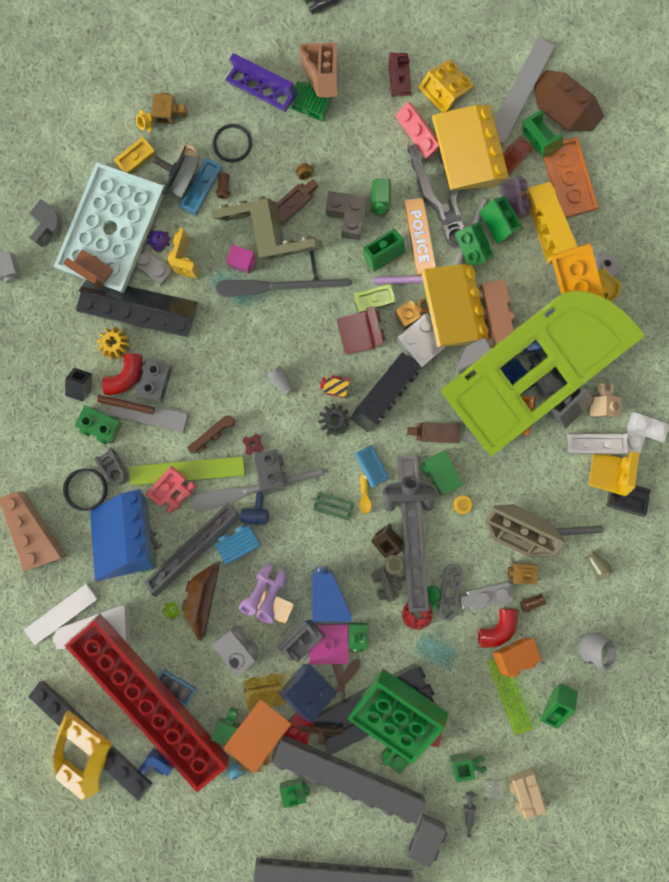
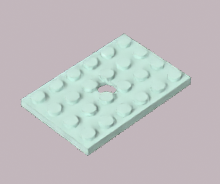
M96 162L54 267L86 279L63 264L67 257L75 261L80 251L84 250L113 269L103 286L124 293L163 198L164 186ZM115 222L117 224L116 232L112 235H107L104 231L105 225Z

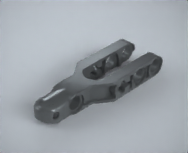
M416 144L408 145L407 151L412 158L410 161L413 171H416L417 174L416 180L421 196L425 203L436 210L438 219L442 222V230L448 245L458 248L460 245L452 243L449 238L457 231L464 229L456 203L459 190H450L444 167L443 172L451 197L446 203L441 204L440 200L434 196L428 174H425L423 168V158L419 155ZM439 149V151L437 152L440 163H443L441 151Z

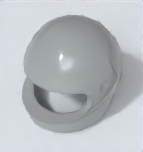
M596 632L586 634L581 638L578 650L585 662L588 664L594 663L597 668L602 670H608L613 666L616 649L612 640ZM603 648H606L608 651V658L605 664L602 663Z

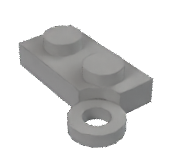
M145 241L144 245L147 246V250L140 252L135 266L162 286L173 270L150 253L151 245Z

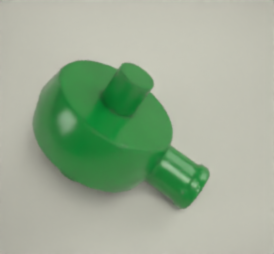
M430 585L427 587L428 603L432 604L433 609L436 610L439 609L438 601L441 599V590L437 586Z

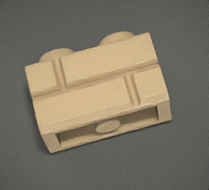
M532 768L510 775L511 782H508L512 795L516 794L517 801H514L518 814L522 813L524 819L545 814L547 812Z

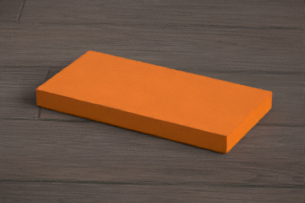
M578 137L563 140L562 147L546 156L544 162L551 184L556 189L557 198L565 218L597 210L599 207Z

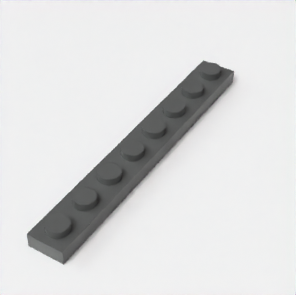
M417 455L398 456L399 482H402L404 477L410 475L419 479ZM401 501L409 612L429 611L421 502Z

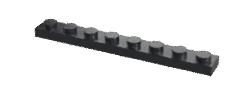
M39 681L29 695V698L59 727L65 713L70 711L98 732L46 682ZM112 745L106 754L107 759L103 769L137 801L142 800L153 783Z

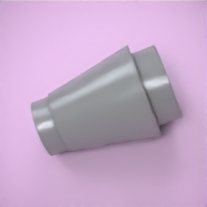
M280 366L267 374L270 378L269 381L284 395L294 389L285 370Z

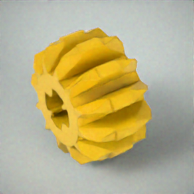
M113 327L112 331L106 328V334L100 332L99 335L103 338L97 339V343L102 344L98 347V350L103 351L102 355L104 357L109 355V358L112 360L115 356L120 359L122 358L120 352L128 353L124 347H130V344L126 342L129 340V336L124 335V330L118 331L117 327ZM114 340L117 341V343L113 344V346L110 345V342H114Z

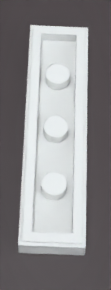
M87 583L25 628L24 631L32 643L37 645L52 634L55 629L64 625L99 598Z

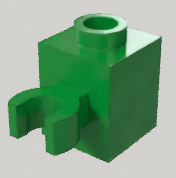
M349 622L348 649H352L353 652H364V649H368V623Z
M230 707L226 719L218 718L211 741L226 745L241 725L234 722L238 709Z
M469 752L450 756L452 772L456 783L475 780L474 771L476 770L480 773L487 771L486 766H478L479 762L485 761L483 755L475 757L474 760H472Z
M303 778L280 783L279 790L283 808H293L307 803V796L310 795L308 783H304Z

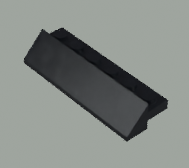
M86 280L78 290L80 296L76 311L106 320L189 338L198 302L127 286L125 292L121 293L105 286L99 288L89 280Z

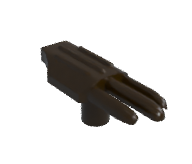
M336 726L298 727L302 732L319 735L318 744L321 745L326 744L327 736L335 737L343 734V728Z

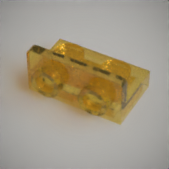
M271 674L244 680V697L248 711L253 709L259 699L263 700L270 707L286 704V701L278 694L283 688L282 674Z

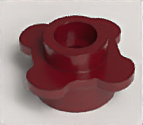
M259 434L243 438L247 455L263 451L264 446L261 445V436Z

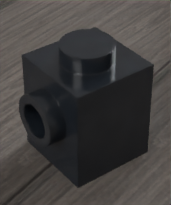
M74 367L65 378V396L83 402L91 391L92 373Z

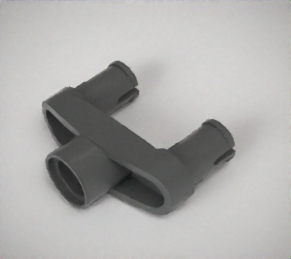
M406 476L402 482L388 484L384 487V508L387 511L395 510L396 501H423V509L431 511L434 508V500L437 498L438 490L433 484L420 482L415 476Z

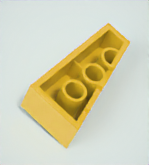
M551 181L529 187L525 192L546 263L551 264L552 259L550 255L578 246L558 201L556 189L552 186Z

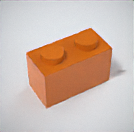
M528 637L519 639L492 652L500 674L509 676V678L518 676L520 674L519 671L523 669L534 668L536 663L542 661L534 639Z

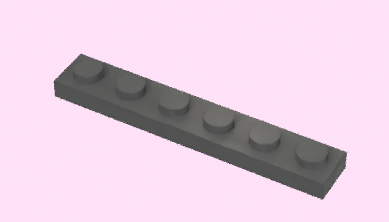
M229 503L217 512L144 582L151 595L157 597L240 518Z

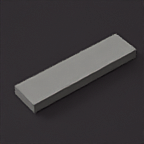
M113 397V398H116V399H121V400L130 401V402H134V403H138V404H143V403H139V402H135V401H131V400H127V399H122V398H118V397ZM143 404L155 407V412L152 415L111 405L109 413L111 416L184 433L188 418L186 413Z

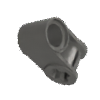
M112 447L100 457H95L97 465L109 482L123 484L127 481L128 473ZM119 470L121 477L116 481L114 474Z

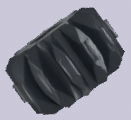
M331 404V411L325 406L324 410L327 414L319 413L325 419L318 420V423H326L321 427V430L323 431L328 427L327 435H330L331 431L334 430V435L338 436V429L344 434L345 430L342 426L346 428L350 426L344 422L351 420L349 416L344 417L348 410L346 409L341 413L342 405H339L338 409L335 410V405ZM332 415L339 417L337 425L330 423Z

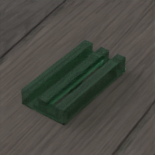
M318 492L313 510L350 521L355 502ZM320 497L349 504L350 507L346 508L321 501ZM318 504L346 511L348 514L346 516L318 508Z

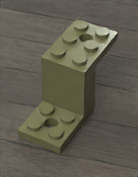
M265 196L256 197L253 202L247 203V200L238 201L235 206L229 207L228 204L217 206V210H212L213 219L224 222L251 216L259 258L273 259L323 249L322 241L312 236L301 237L299 242L293 240L284 241L277 202L272 201L270 198L266 199Z

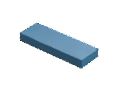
M206 157L196 174L193 185L188 188L179 207L196 216L223 166Z

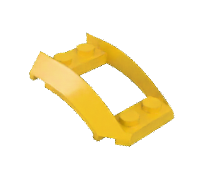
M70 711L65 713L56 737L53 765L57 780L81 800H85L102 790V787L99 785L100 777L107 759L106 754L108 749L112 747V743ZM67 738L90 755L84 773L64 758Z

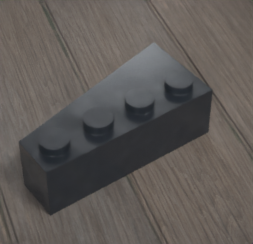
M401 352L355 409L351 420L367 433L374 424L379 425L385 417L383 415L386 409L390 411L395 405V397L397 395L401 397L407 390L405 386L407 382L410 381L412 383L419 375L416 371L420 366Z

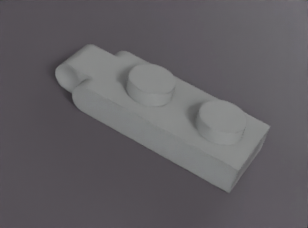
M509 582L465 591L466 595L459 596L461 608L469 607L470 611L513 602Z

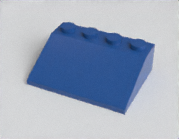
M140 489L121 493L90 511L94 579L96 582L154 568L148 504L146 497Z

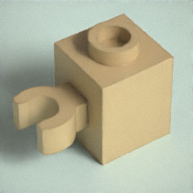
M598 384L597 390L600 396L591 397L593 403L590 405V417L621 416V397L611 396L614 391V385Z

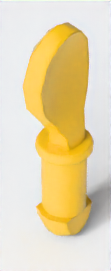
M363 473L360 476V494H362V498L359 501V508L363 514H368L371 510V501L367 494L370 492L368 491V480Z

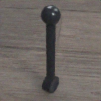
M313 250V251H308V252L310 253V258H311V264H312V270H313V276H314L313 280H320V279L317 277V271H316V265H315V259H314V253H313L315 250Z

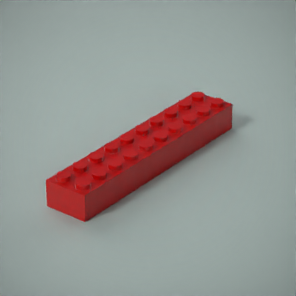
M101 614L97 615L64 645L196 792H199L227 768L230 757L216 742L211 741V736Z

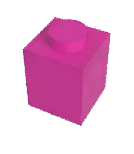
M232 245L226 264L228 267L249 274L251 269H255L257 259H255L254 252Z

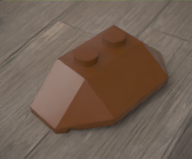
M545 70L536 81L534 90L538 108L567 132L593 131L604 118L596 97L568 74Z
M215 562L192 577L191 581L188 580L186 585L188 596L187 600L184 599L182 604L183 617L197 639L201 641L205 638L220 562Z

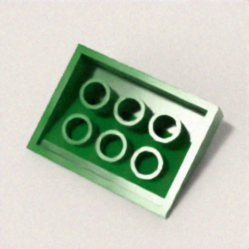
M382 668L372 680L347 720L413 764L445 729L449 713Z

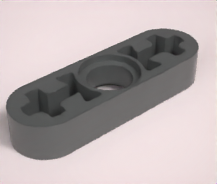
M449 564L444 569L438 609L439 615L444 620H452L457 612L462 570L456 564ZM452 568H455V571L458 572V575H454L453 578L454 582L457 581V585L446 583V580H451V575L448 574V571H451ZM449 586L455 588V595L453 597L445 595V589ZM443 599L454 601V604L450 603L449 606L453 612L449 613L448 616H445V613L442 612L447 607V602H443Z

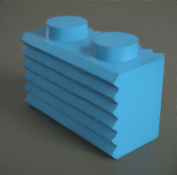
M243 524L235 529V534L229 536L227 533L218 538L219 543L215 544L226 565L261 546L251 525L246 527Z

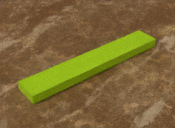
M243 456L129 466L130 485L156 483L171 465L186 476L185 481L245 476Z

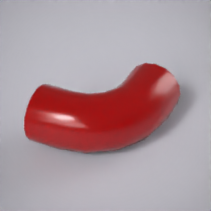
M135 353L125 354L123 356V369L121 372L114 376L103 377V393L105 395H117L127 392L135 386L141 377L143 356Z
M500 608L499 621L495 627L479 628V648L498 647L509 641L517 629L518 609Z

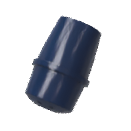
M262 492L256 493L255 508H243L241 510V522L255 525H266L268 523L269 511L262 509L264 499Z

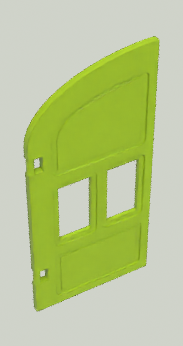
M568 291L549 302L546 307L539 310L439 391L489 456L492 457L645 335L623 310L609 300L590 292ZM553 307L555 311L546 317L544 314ZM534 340H537L548 357L511 385L500 370V367ZM556 366L567 384L531 412L520 397V394ZM474 370L476 374L466 380L465 377Z

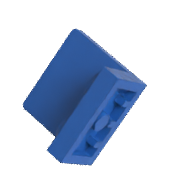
M153 747L138 770L145 775L149 767L153 766L157 773L168 777L173 766L158 749L156 750Z

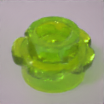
M174 601L164 603L162 610L167 619L174 620L180 614L178 608L176 610L173 608L177 607Z

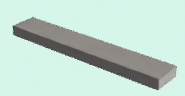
M539 37L495 119L496 129L502 146L555 45Z

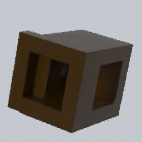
M390 523L378 530L371 540L372 544L385 559L390 555H397L402 550L401 546L403 544L401 538L391 528L392 525Z

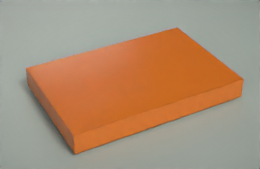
M259 699L223 749L255 773L291 725V722L263 700Z

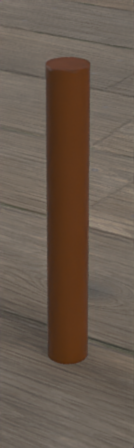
M103 395L97 396V402L152 415L155 412V407Z

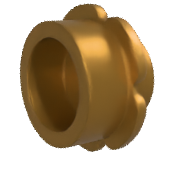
M301 163L296 168L295 173L300 180L310 179L313 176V166Z

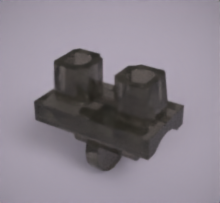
M384 565L371 573L374 583L382 581L384 588L377 590L379 600L388 599L389 602L395 601L399 597L398 590L403 589L401 582L406 580L405 576L399 577L398 574H389L385 570Z

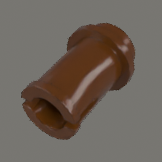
M227 173L218 174V186L215 193L220 199H227L230 195V175Z
M542 593L528 599L522 598V601L519 602L522 611L528 613L532 609L546 605Z

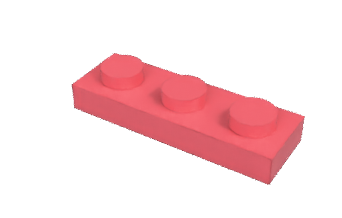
M407 102L395 116L425 159H430L440 149L438 139L413 104Z

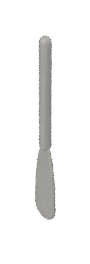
M318 468L288 476V484L321 476L325 471L323 468ZM257 484L246 488L221 489L194 496L191 504L197 512L209 511L225 506L227 503L230 504L238 501L249 494L261 492L260 485Z

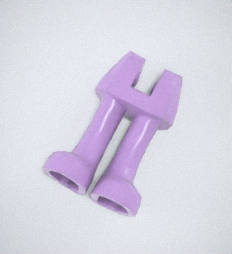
M266 563L256 575L258 583L252 595L243 600L239 605V610L242 613L254 615L265 588L268 587V593L257 613V618L265 623H272L274 620L273 603L278 591L285 587L287 574L285 570L280 569L275 577V581L269 579L268 577L273 568V565Z

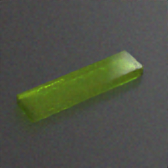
M494 658L486 661L514 735L532 730V724L514 677L509 678V676L501 675Z

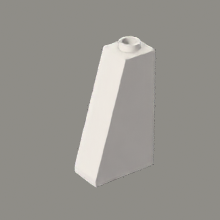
M129 604L114 607L55 629L53 642L56 644V649H66L64 645L99 614L129 644Z

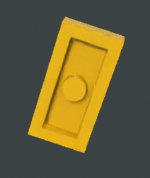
M142 136L116 157L114 162L123 172L131 174L155 155L156 152Z

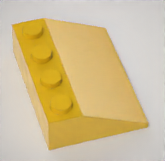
M473 105L432 116L450 190L495 187L509 178L491 105Z
M459 264L421 269L437 346H465L483 338L489 340L488 328L483 316L484 309L481 306L480 291L476 284V273L473 265Z

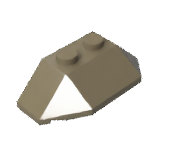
M514 504L493 506L485 519V523L495 541L528 557L556 556L565 543V539L549 521Z

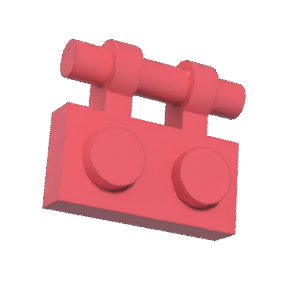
M171 465L147 491L146 495L160 507L166 501L169 504L166 510L172 513L175 509L181 507L186 497L192 495L196 484L190 481L187 486L184 485L183 482L186 476ZM177 489L180 494L175 498L171 495Z

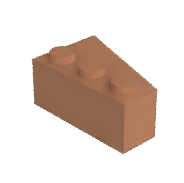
M337 42L299 44L301 66L317 96L325 98L337 96Z

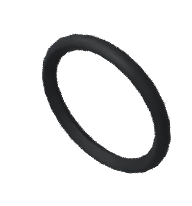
M238 124L222 126L213 138V149L216 155L225 162L235 163L242 161L248 156L252 148L250 133ZM238 128L246 134L248 148L241 157L235 159L226 158L218 151L217 138L225 129Z

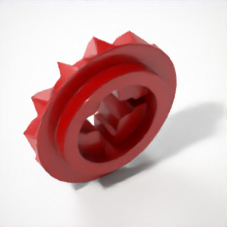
M407 602L402 610L404 623L415 630L428 627L433 616L431 606L429 605V611H420L425 618L418 617L416 622H414L415 616L409 612Z

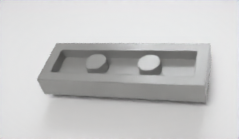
M567 434V454H628L627 434Z

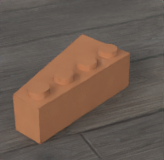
M505 280L482 283L479 290L491 349L516 330L513 328L514 313L511 309H508L511 302ZM523 350L520 351V352H519L517 355H515L514 357H517L519 354H521V353L523 352Z
M24 491L0 497V505L24 572L67 557Z

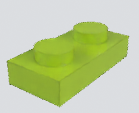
M391 283L354 294L359 313L365 312L367 307L374 306L376 309L396 303Z

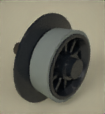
M186 145L173 165L163 159L161 160L157 156L152 161L155 165H159V167L169 172V178L162 195L169 189L181 198L188 186H192L196 179L194 173L199 164V159L185 155Z

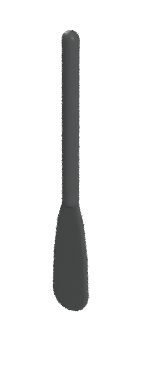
M350 279L290 282L222 280L216 284L215 290L221 297H235L259 294L271 290L350 286L352 281Z

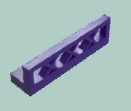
M234 53L229 60L233 65V69L225 79L228 83L284 112L288 110L298 95L292 82ZM237 72L242 73L244 79L237 81L233 78ZM257 81L258 86L249 88L248 83ZM268 88L273 90V94L263 95L262 90ZM287 96L288 98L284 104L278 102V97Z

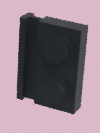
M635 485V488L627 496L609 492L606 506L645 517L647 515L651 489Z

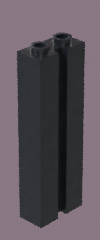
M414 663L392 674L434 702L432 696L435 693L430 684H425L423 678L426 675L421 666L417 668ZM367 688L324 709L313 721L316 727L327 725L343 728V734L335 737L327 736L324 746L329 756L369 736L368 733L347 720Z

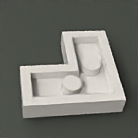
M632 412L625 434H627V450L640 453L645 438L664 443L669 430V424Z

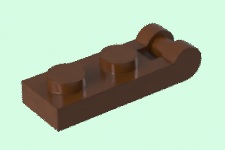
M229 415L224 416L187 447L192 454L196 452L198 454L202 453L207 448L206 444L211 440L215 442L222 436L221 432L225 428L234 427L235 419Z

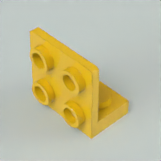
M447 60L428 71L418 88L443 113L449 111L457 98L472 90L475 85L454 62Z
M180 228L179 232H176L174 235L173 243L175 246L168 256L169 265L177 274L198 279L200 273L198 268L193 263V260L185 257L190 238L185 229Z
M631 451L624 458L609 454H593L589 486L627 496L635 488L640 453Z

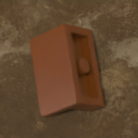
M84 250L80 251L75 261L67 257L63 263L99 288L103 287L113 271L110 266Z

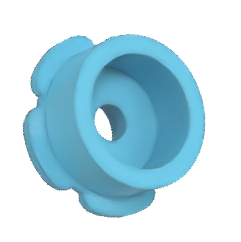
M235 763L227 768L228 772L225 775L229 777L230 781L244 774L243 765Z

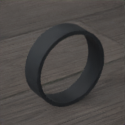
M87 468L73 471L68 475L63 485V494L67 503L81 511L93 510L100 506L108 492L107 482L102 474ZM81 471L93 472L100 478L103 485L101 499L90 508H81L75 505L68 494L70 480Z

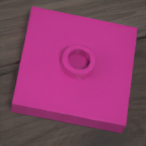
M316 624L325 636L310 650V665L349 664L348 624Z

